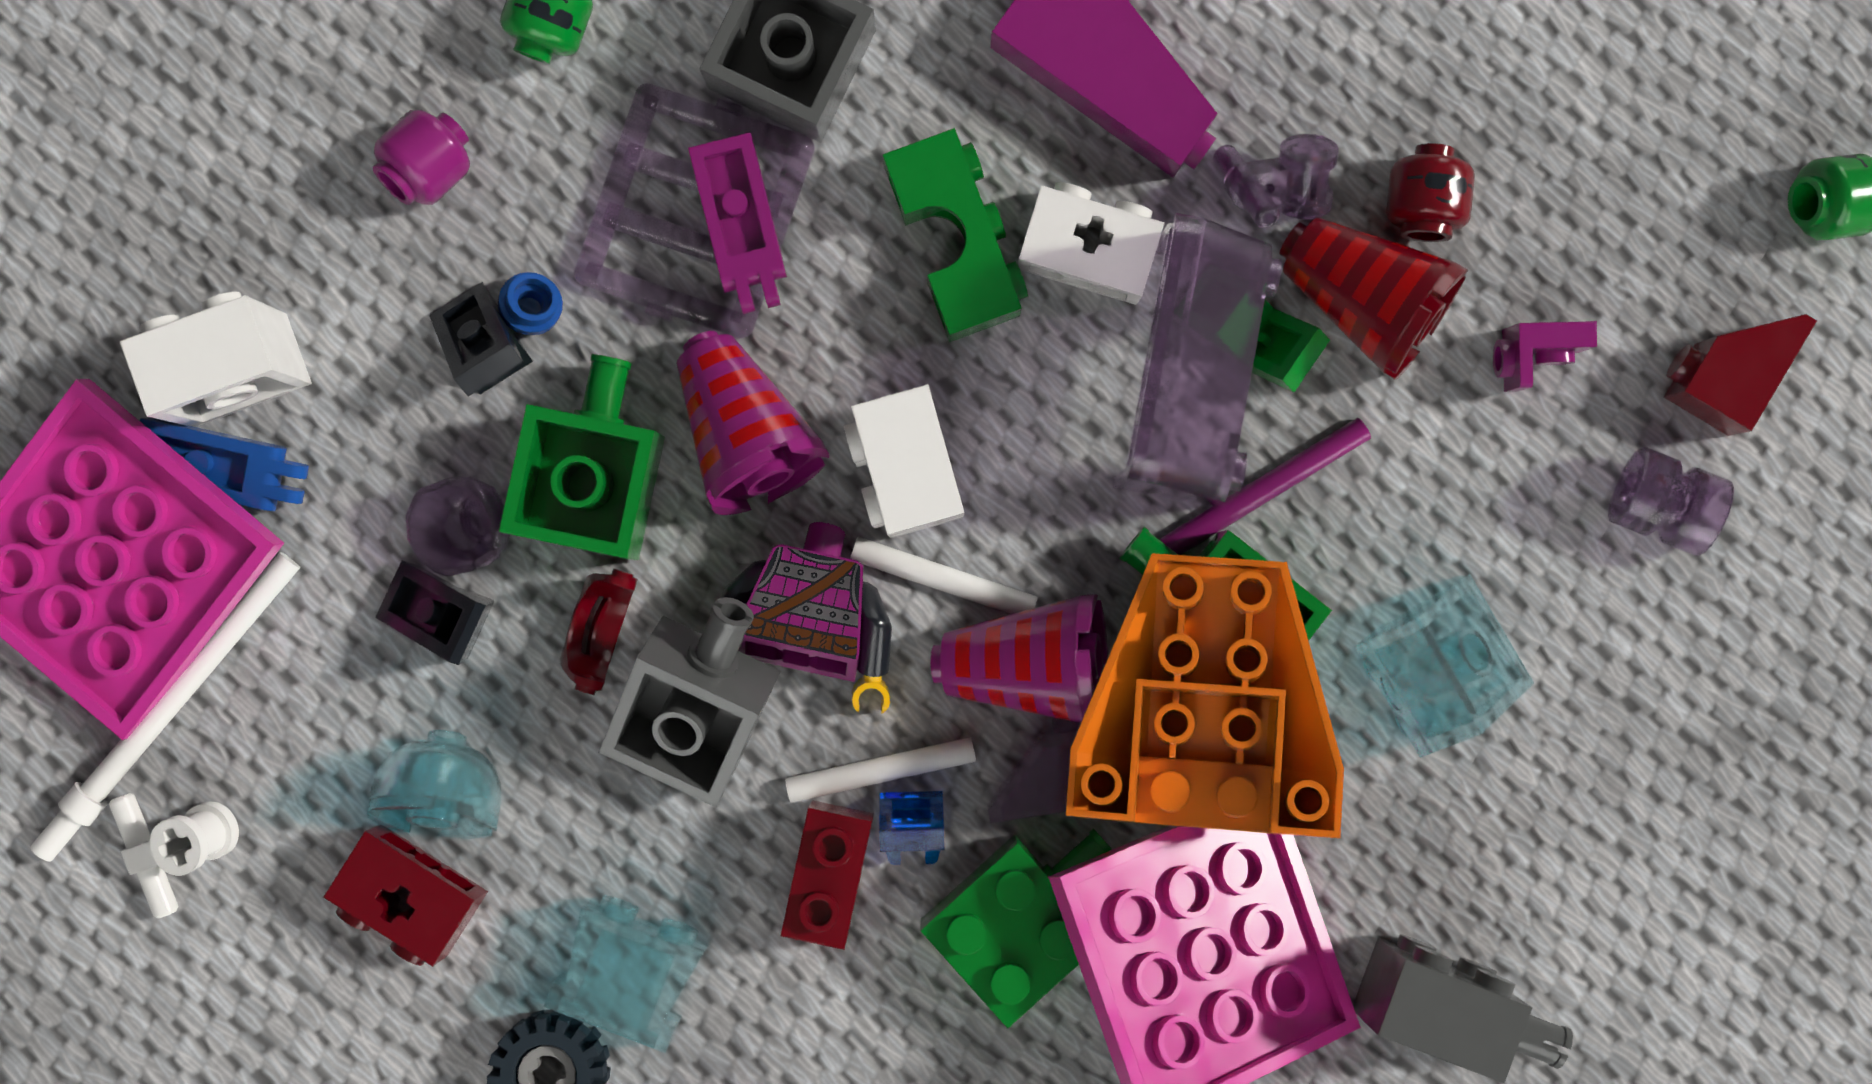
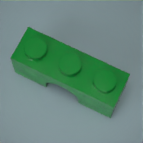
M953 128L882 154L884 169L905 225L930 217H938L953 223L963 235L965 248L960 258L949 267L927 275V284L949 343L1020 317L1022 307L1019 300L1028 297V291L1017 262L1013 261L1005 264L997 242L1006 238L1005 229L995 203L990 202L983 205L975 182L984 179V174L972 142L961 146L957 132Z

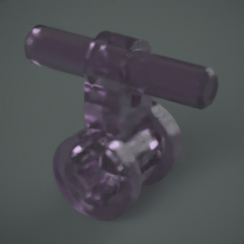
M1316 134L1293 135L1282 141L1279 157L1245 162L1232 145L1221 146L1214 153L1213 161L1224 176L1223 186L1225 191L1237 207L1248 211L1260 228H1269L1275 225L1280 218V212L1292 218L1315 219L1328 214L1332 209L1333 191L1328 186L1329 173L1337 165L1339 148L1334 141L1327 137Z

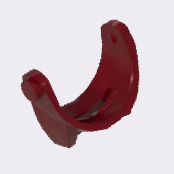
M613 568L611 575L593 573L586 577L569 623L560 657L562 669L576 683L575 690L595 695L596 691H602L616 642L638 579L634 578L633 574ZM599 596H603L604 598L592 621L586 653L582 652V640L586 622Z

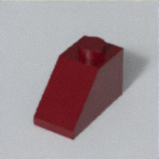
M1804 314L1716 336L1695 343L1694 346L1686 345L1676 355L1668 368L1666 376L1673 380L1665 393L1664 398L1727 436L1752 431L1817 320Z

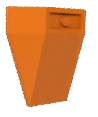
M1152 553L1071 746L1066 816L1340 839L1344 767L1287 562Z

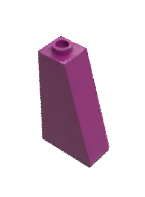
M1014 0L992 30L991 49L1172 178L1175 177L1184 163L1195 170L1217 139L1207 131L1218 113L1129 0Z

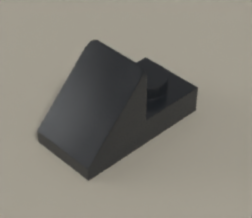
M483 282L429 315L452 376L468 397L476 391L481 395L533 362L514 330L508 327L502 319L497 303Z
M401 560L375 618L444 660L459 665L470 656L494 604V600L456 587L423 567Z

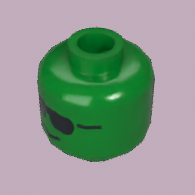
M506 0L500 16V23L507 34L517 39L513 48L515 52L533 60L550 64L553 54L572 56L577 53L593 11L592 0Z
M1851 154L1817 158L1802 167L1789 189L1787 200L1790 216L1806 235L1815 240H1834L1864 236L1872 232L1871 156Z

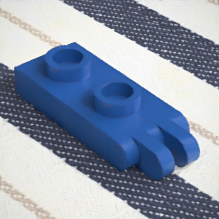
M152 417L140 418V422L239 505L260 510L276 511L278 501L294 504L303 503L305 490L282 485L281 480L282 476L307 479L309 465L285 460L286 447L198 427L185 426Z

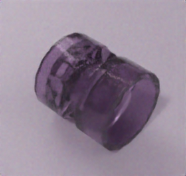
M1641 447L1632 455L1621 472L1609 503V522L1644 536H1648L1657 530L1660 542L1698 557L1713 545L1722 531L1732 506L1734 486L1732 481L1697 467H1692L1683 472L1680 460L1648 447Z

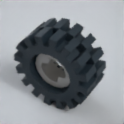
M554 1009L551 1013L544 1014V1010L532 1013L526 1019H521L497 1043L499 1046L491 1054L488 1065L493 1066V1069L487 1075V1084H540V1080L538 1078L535 1079L534 1070L542 1064L543 1056L555 1057L564 1065L566 1073L558 1078L556 1084H606L610 1078L611 1067H607V1059L610 1056L607 1045L601 1046L598 1039L602 1034L594 1026L590 1030L583 1024L586 1018L579 1014H576L573 1018L566 1016V1010Z

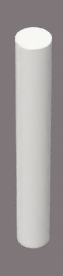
M859 536L856 539L850 559L857 560L863 565L1009 614L1035 608L1038 598L1032 594Z
M968 737L785 778L790 803L973 763L976 762L972 739Z

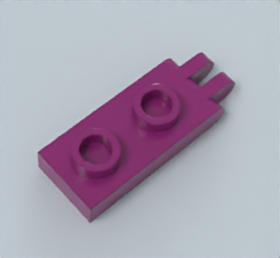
M751 132L689 147L688 150L724 292L737 290L742 313L748 314L756 312L750 286L762 284L768 308L780 306L781 303L775 280L786 278L787 274Z

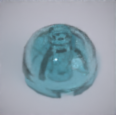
M432 730L428 732L427 740L410 741L390 752L380 764L371 786L367 817L380 825L409 833L411 824L425 828L442 829L436 835L439 837L462 839L486 838L492 836L493 830L497 831L501 806V782L496 767L480 751L466 746V736L452 731Z

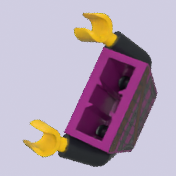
M824 522L811 523L808 527L803 549L784 544L775 545L767 560L754 561L724 588L721 598H733L743 602L752 610L754 619L747 629L738 651L764 663L855 682L858 670L863 677L857 680L852 689L854 709L859 713L860 694L866 689L873 688L880 691L883 695L881 700L882 714L886 712L890 705L889 689L885 681L882 680V676L886 675L889 671L892 637L891 622L878 589L872 584L863 581V564L857 560L840 557L846 535L845 532L833 524Z

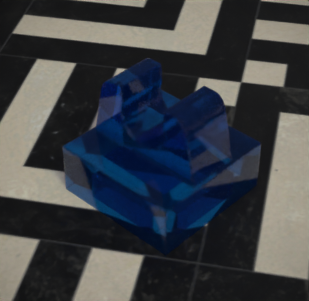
M943 791L880 793V852H886L887 859L891 865H901V852L925 851L926 864H935L938 861L940 850H945Z

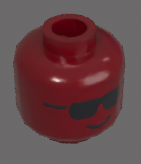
M1436 143L1417 145L1414 155L1400 158L1390 170L1386 215L1393 225L1401 228V237L1421 242H1444L1452 239L1453 231L1462 229L1471 218L1475 173L1472 166L1468 162L1454 157L1453 147Z

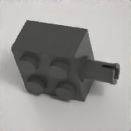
M733 0L701 64L700 72L708 89L821 143L876 32L874 9L856 0Z
M727 597L719 598L714 602L710 612L711 615L702 634L662 616L636 658L598 752L716 808L740 762L781 672L738 651L744 635L754 619V615L746 604Z
M1403 934L1399 935L1396 944L1377 938L1353 1007L1356 1014L1378 1036L1501 1083L1506 1081L1516 1052L1548 1063L1549 1066L1557 1069L1564 1065L1568 1055L1559 1052L1557 1047L1544 1043V1041H1549L1571 1050L1573 1042L1571 1028L1558 1026L1530 1015L1532 1007L1512 994L1515 983L1496 975L1497 971L1463 957L1459 958L1457 966L1454 967L1452 966L1453 960L1437 953V948Z

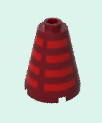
M1318 217L1312 220L1308 226L1298 222L1286 237L1279 252V255L1286 258L1283 273L1384 374L1394 380H1397L1407 370L1420 353V351L1412 348V345L1418 347L1428 334L1432 336L1466 279L1464 275L1468 272V269L1456 262Z

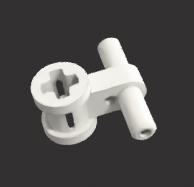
M128 793L112 799L109 803L126 847L120 851L129 875L137 874L152 915L155 918L170 915L176 912L179 907L166 873L175 876L186 875L201 867L205 860H215L230 853L238 841L239 828L234 815L226 806L218 802H203L188 810L185 816L177 815L163 820L154 827L151 835L135 794Z

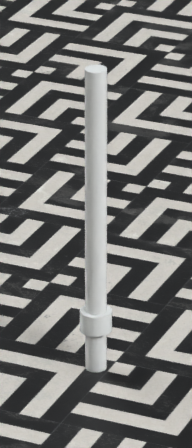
M279 552L246 592L199 655L126 740H120L84 783L75 782L58 802L59 813L30 846L31 851L35 855L51 862L82 825L90 826L108 805L105 800L106 796L301 568L297 563L283 552Z

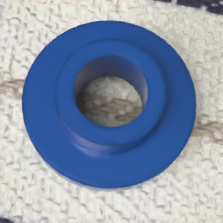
M525 272L514 275L504 283L498 296V310L502 319L508 327L520 334H543L556 325L562 313L563 301L559 289L550 279L541 274ZM523 298H533L540 304L541 311L536 314H527L520 309L518 301Z

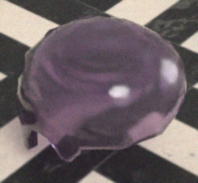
M472 476L446 478L424 486L415 493L405 515L407 540L419 562L438 575L453 576L486 567L501 557L502 551L506 549L510 534L499 532L505 503L494 486Z

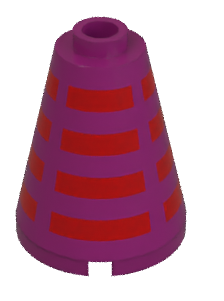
M705 331L695 335L684 344V352L680 355L676 364L706 498L714 513L718 515H734L751 511L752 509L747 499L768 492L769 504L803 486L823 469L825 463L822 457L829 458V452L823 441L732 335H718L716 331Z
M1097 594L1080 595L945 632L941 645H933L931 650L930 667L933 682L942 683L947 696L1081 723L1103 672V664L1106 665L1108 660L1106 624L1101 600H1097Z

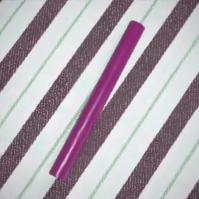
M1357 417L1159 540L1177 554H1184L1217 532H1220L1370 440L1371 435L1368 428Z

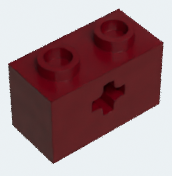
M814 800L811 802L807 810L780 936L845 950L874 813Z
M381 824L363 833L323 898L338 907L336 914L345 923L362 931H369L372 928L391 940V950L402 959L419 966L424 965L426 962L433 967L449 955L488 891ZM403 887L410 891L407 903L412 907L405 912H401L397 908L400 897L395 893Z

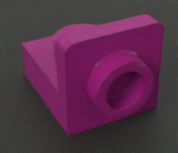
M1597 321L1518 323L1502 329V339L1496 340L1494 344L1493 369L1497 378H1504V392H1518L1533 387V354H1535V365H1566L1575 363V353L1596 348Z

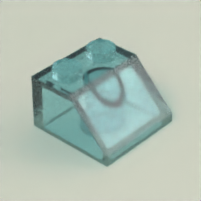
M1471 574L1462 577L1380 625L1354 646L1363 660L1367 675L1379 687L1395 715L1400 731L1410 740L1420 758L1482 734L1534 684Z

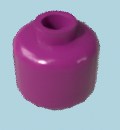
M410 110L375 142L374 155L377 163L373 166L374 174L382 185L400 202L406 205H410L414 201L424 205H433L468 173L470 160L464 148V145L469 141L468 136L462 127L446 113H440L435 117L424 110Z

